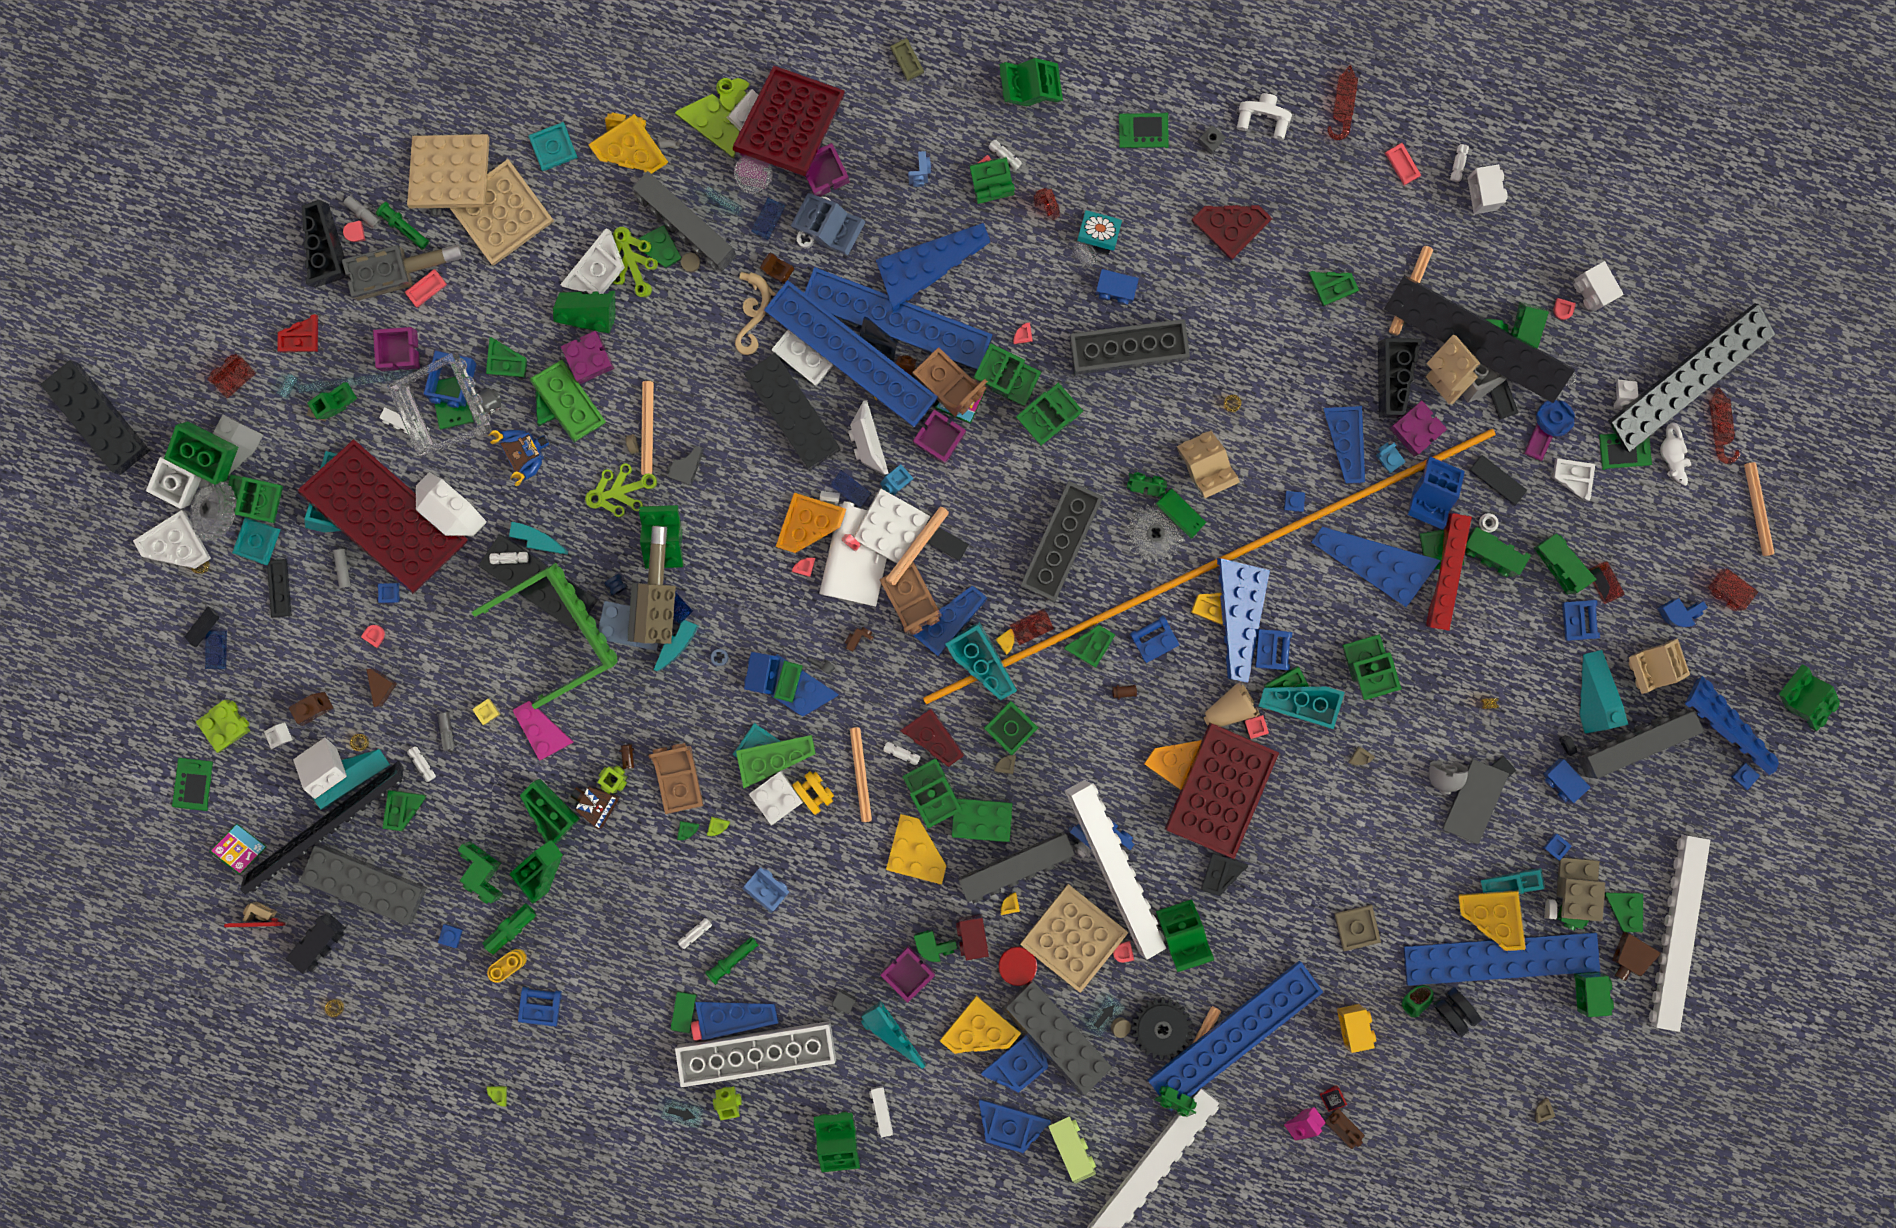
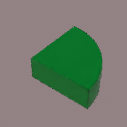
M680 821L677 840H686L692 837L700 824Z

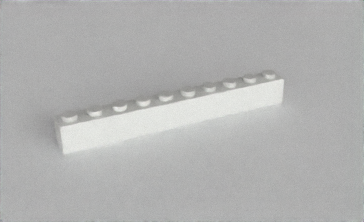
M1083 780L1065 790V793L1137 950L1147 960L1166 949L1164 944L1165 937L1156 927L1158 922L1149 911L1151 909L1149 902L1141 894L1143 889L1138 882L1136 883L1134 878L1136 873L1127 863L1129 858L1126 852L1121 850L1119 845L1121 840L1112 830L1114 825L1111 819L1105 815L1106 807L1097 797L1098 790L1096 786Z
M1681 835V838L1677 841L1679 852L1678 857L1674 860V869L1676 871L1675 877L1673 876L1671 879V888L1673 890L1672 896H1669L1667 902L1670 909L1669 915H1666L1664 924L1667 926L1666 934L1662 935L1663 952L1658 958V962L1661 965L1660 971L1655 976L1657 990L1653 992L1652 1001L1654 1008L1649 1014V1021L1656 1028L1680 1032L1709 853V839Z
M1203 1088L1193 1094L1191 1098L1197 1102V1106L1194 1109L1196 1114L1188 1117L1178 1114L1174 1116L1087 1228H1122L1125 1222L1129 1223L1134 1217L1133 1212L1137 1207L1141 1208L1146 1202L1145 1197L1148 1193L1155 1191L1159 1184V1179L1169 1173L1170 1165L1181 1158L1183 1154L1181 1151L1185 1146L1189 1147L1195 1139L1193 1136L1196 1132L1202 1131L1206 1126L1207 1118L1217 1112L1219 1102Z

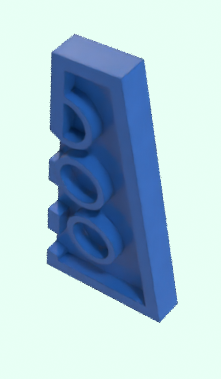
M972 585L954 598L952 602L939 609L942 614L939 617V622L932 626L926 624L922 627L923 630L913 636L939 657L947 648L945 643L958 635L988 598Z
M695 1002L702 1040L779 1023L775 1004Z

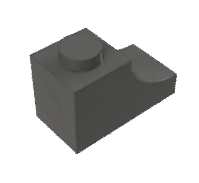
M694 446V449L687 457L681 460L674 459L673 463L670 462L666 471L668 478L692 486L704 450Z

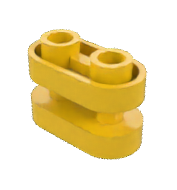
M809 771L804 775L807 780L806 782L801 784L798 780L792 786L811 812L816 815L821 811L819 807L821 803L824 802L828 806L833 802L832 797H834V794L828 787L824 789L820 783L823 780L817 772L812 773ZM811 787L819 795L815 799L807 792Z
M514 949L488 968V978L495 983L502 982L525 965L527 961L525 952L521 949Z

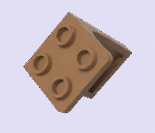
M939 347L911 374L918 382L938 396L937 400L954 417L959 413L962 415L966 413L973 402H977L987 389L985 387L988 382L986 379L982 382L973 380Z
M914 562L911 563L894 586L886 581L887 576L879 579L903 624L905 633L915 635L923 630L922 627L926 624L932 626L940 621L939 617L942 614Z
M682 743L671 746L672 750L668 751L667 747L652 750L653 754L649 755V759H652L655 766L665 814L704 806L691 746L686 747V744Z

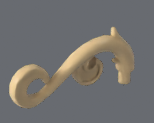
M741 272L739 279L748 281L749 284L753 285L754 290L758 288L762 295L761 306L758 310L753 309V306L759 305L755 298H748L744 301V313L753 318L739 332L735 340V346L739 353L751 355L757 351L759 343L754 335L749 334L748 337L751 339V344L745 347L741 344L742 337L766 315L764 309L771 302V295L775 296L776 293L772 291L765 279L760 275L752 272L750 274Z

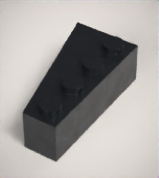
M316 200L302 205L303 231H305L304 249H306V285L316 288L349 277L345 274L342 263L345 256L329 204Z
M1384 338L1378 342L1379 418H1398L1405 415L1422 339Z

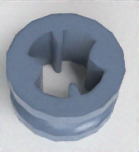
M716 649L712 652L711 661L714 665L723 666L728 662L729 658L725 650ZM718 652L725 656L722 659V663H718V660L715 661L714 659Z

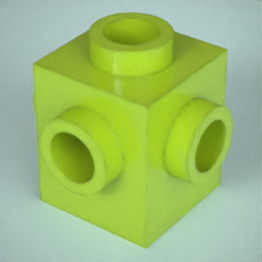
M617 765L615 767H604L599 774L600 779L597 783L601 785L600 788L609 794L616 793L617 791L621 792L627 784L625 781L627 779V776L624 774L625 770ZM613 775L618 778L616 783L611 781Z
M724 1087L715 1090L716 1098H713L714 1110H717L720 1120L740 1117L739 1106L742 1105L740 1093L737 1094L735 1087Z

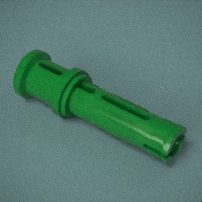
M384 202L379 206L376 215L386 220L390 227L397 228L421 250L429 244L430 241L402 219V214L394 211L388 202Z
M751 936L724 960H718V964L711 970H706L705 974L717 985L719 979L725 974H730L731 968L758 947L759 944Z

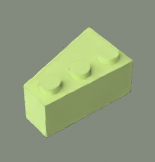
M1069 1116L1048 1126L1072 1181L1076 1184L1095 1175L1094 1168L1096 1164L1092 1156L1088 1157L1086 1149H1088L1084 1138L1080 1139L1077 1133L1080 1131L1076 1120L1072 1121Z

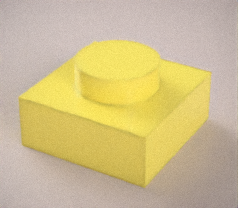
M490 698L472 709L482 725H486L500 715Z

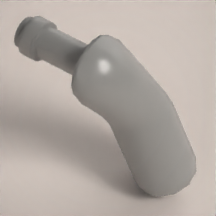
M679 139L678 142L663 140L659 141L657 146L659 149L668 147L679 149V145L683 143V140Z

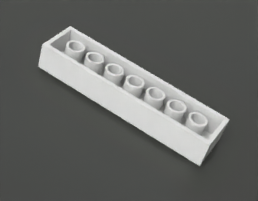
M830 1021L679 1044L675 1048L681 1087L835 1064L836 1062Z

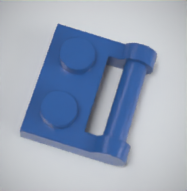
M1597 600L1562 603L1565 641L1600 638L1596 616ZM1584 607H1588L1590 633H1586Z
M1164 615L1158 617L1157 621L1146 627L1129 633L1145 663L1180 645ZM1160 627L1164 628L1165 631L1141 643V637Z
M1258 629L1255 668L1290 670V665L1288 664L1289 648L1293 632ZM1278 637H1283L1281 664L1276 663Z
M523 987L518 1022L556 1027L558 1025L562 991L555 990V992ZM528 997L553 1000V1005L529 1003L527 1001Z

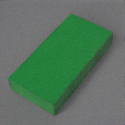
M784 661L774 698L793 703L803 665Z
M677 991L671 1024L672 1031L690 1033L697 994Z

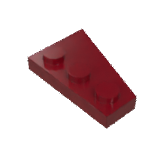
M932 708L900 730L948 767L965 756Z

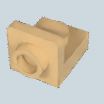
M256 901L248 904L244 909L243 915L245 916L243 921H251L254 914H256V918L267 921L274 918L277 911Z

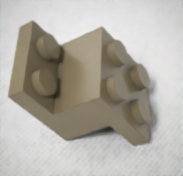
M1562 858L1559 861L1556 896L1563 898L1562 918L1603 921L1605 882L1598 880L1600 861Z

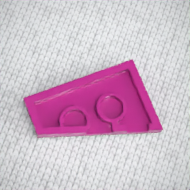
M528 701L513 709V712L539 761L574 743L539 708L534 710L532 707L533 703Z

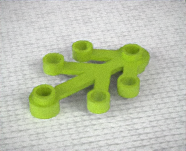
M618 227L613 233V238L619 254L621 249H623L624 256L622 262L625 268L618 275L621 280L617 283L615 279L613 283L622 285L625 282V274L629 266L636 283V295L646 298L651 294L652 288L649 283L643 281L636 262L645 265L650 270H655L658 262L656 259L646 258L633 252L630 244L637 246L642 252H649L651 244L648 241L632 237L628 228ZM623 233L624 236L620 240L619 235ZM646 243L647 247L643 250L642 245ZM650 261H653L652 267L649 266ZM641 286L644 288L643 292L639 291Z
M625 463L620 466V472L611 490L603 492L608 481H611L614 477L613 472L606 469L602 472V478L596 489L590 490L586 494L585 502L593 509L603 507L613 512L615 516L622 517L625 514V509L622 506H615L606 501L607 499L615 498L631 506L634 511L639 512V509L634 508V504L639 502L640 507H642L643 503L624 494L644 487L646 489H653L657 485V478L653 474L648 473L643 475L640 481L622 486L626 476L632 472L631 466ZM624 466L629 467V471L627 473H624L622 471ZM606 472L611 473V477L609 479H606L604 477V474ZM652 478L653 484L647 485V479ZM593 496H598L596 503L592 502ZM621 508L622 514L617 515L616 509Z

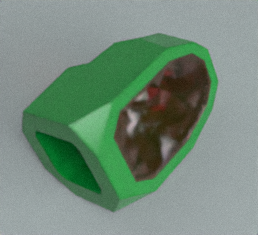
M1425 985L1414 988L1402 1000L1404 1011L1410 1017H1418L1432 1003L1434 999L1433 990Z

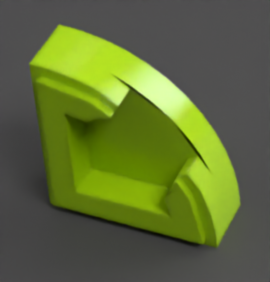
M711 817L707 836L721 834L728 828L730 821Z
M487 1086V1093L497 1105L506 1107L507 1086Z

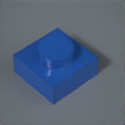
M1285 491L1284 510L1304 512L1305 493Z
M399 583L378 584V603H400Z
M1743 763L1731 777L1745 790H1748L1760 775L1747 763Z
M1554 833L1543 849L1560 861L1572 846L1557 833Z
M443 924L438 943L457 948L463 929Z

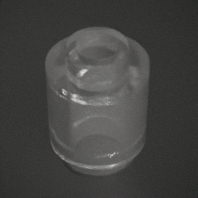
M1078 241L1072 246L1074 255L1083 267L1088 266L1090 268L1098 262L1097 257L1099 255L1092 245Z

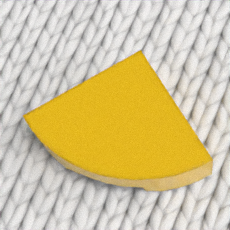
M1009 629L995 639L1006 655L1012 650L1014 644L1012 629Z
M1016 892L1004 899L1001 906V915L1020 912Z

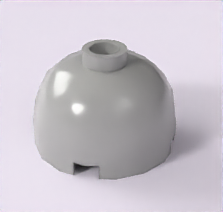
M1439 760L1430 763L1429 780L1435 788L1439 789L1440 793L1451 794V792L1463 788L1468 778V768L1456 762H1453V765H1442L1443 761Z

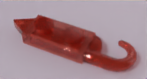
M1351 65L1348 66L1342 75L1338 76L1333 116L1344 124L1342 133L1338 135L1332 132L1331 126H1328V134L1334 140L1345 139L1351 129L1358 77L1355 76Z
M1718 387L1712 400L1709 401L1716 455L1721 462L1731 464L1739 457V450L1735 451V455L1732 458H1727L1724 454L1723 445L1731 443L1735 436L1731 400Z

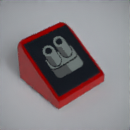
M1337 1085L1320 1093L1328 1112L1347 1105Z

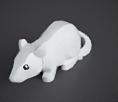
M1671 423L1666 428V439L1661 444L1660 453L1670 469L1667 475L1686 486L1688 478L1684 467L1691 466V462L1688 458H1684L1687 448L1680 427L1677 423ZM1673 430L1676 432L1678 438L1674 436Z

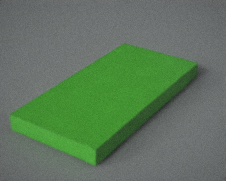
M563 360L558 361L530 378L532 385L573 442L578 441L606 423Z

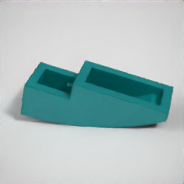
M511 522L509 537L528 540L527 548L568 555V550L551 536L527 525Z
M684 619L682 620L676 637L672 635L671 644H664L655 665V671H661L679 657L694 637L699 625Z
M1541 868L1481 880L1483 893L1519 890V894H1524V892L1545 888Z

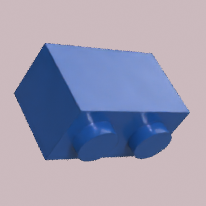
M1102 269L1095 295H1099L1098 298L1109 301L1111 298L1116 299L1119 304L1128 305V303H1132L1134 300L1139 278Z
M751 652L748 660L747 676L744 680V690L773 695L780 657Z
M1558 759L1543 773V776L1546 778L1544 780L1545 783L1551 788L1555 787L1559 792L1557 795L1565 803L1567 801L1575 803L1591 788L1564 759Z

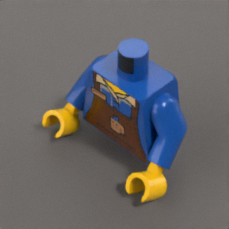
M494 430L488 434V436L494 435L496 437V440L490 442L491 444H496L501 440L499 443L514 470L510 480L512 478L519 480L514 484L515 486H519L522 480L525 481L537 474L542 465V459H544L541 449L550 445L545 435L534 439L532 434L524 430H506L501 432Z

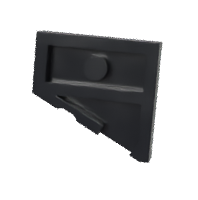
M864 317L860 337L891 361H894L898 342L868 317Z
M1212 853L1201 890L1221 896L1226 891V888L1248 868V864Z

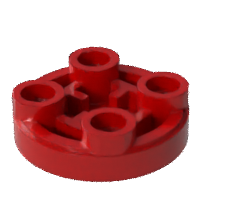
M1010 947L1000 957L999 972L1007 983L1014 986H1022L1029 983L1035 977L1037 961L1035 956L1024 947Z

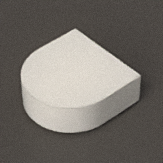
M1546 900L1544 918H1557V902L1555 900Z

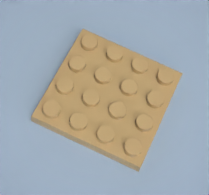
M488 134L412 136L407 200L409 209L485 207L489 154Z
M509 159L487 174L485 207L450 208L493 266L554 222L553 218Z
M1067 884L1021 941L1020 945L1081 993L1129 932L1071 885Z

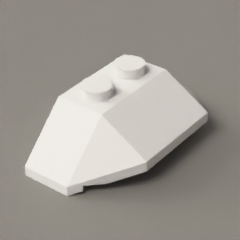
M866 400L862 402L850 425L852 430L848 431L851 442L855 441L857 446L854 449L856 459H861L862 464L887 476L889 472Z
M429 472L416 485V511L445 536H474L486 524L485 519L466 499L434 474Z

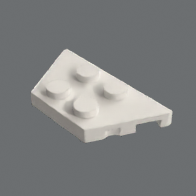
M606 228L560 284L562 287L592 294L593 291L604 294L625 267L609 229Z

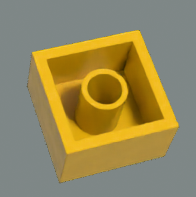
M1360 1004L1337 1008L1344 1046L1351 1053L1374 1049L1376 1036L1370 1028L1369 1023H1372L1370 1012Z

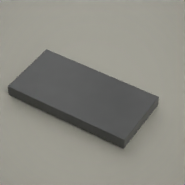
M1472 758L1468 766L1467 781L1463 788L1458 790L1442 829L1479 844L1509 773Z

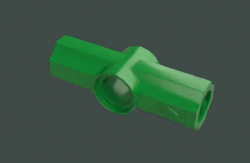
M525 903L511 917L506 918L497 927V930L482 943L484 948L494 955L507 942H511L537 916L531 906Z

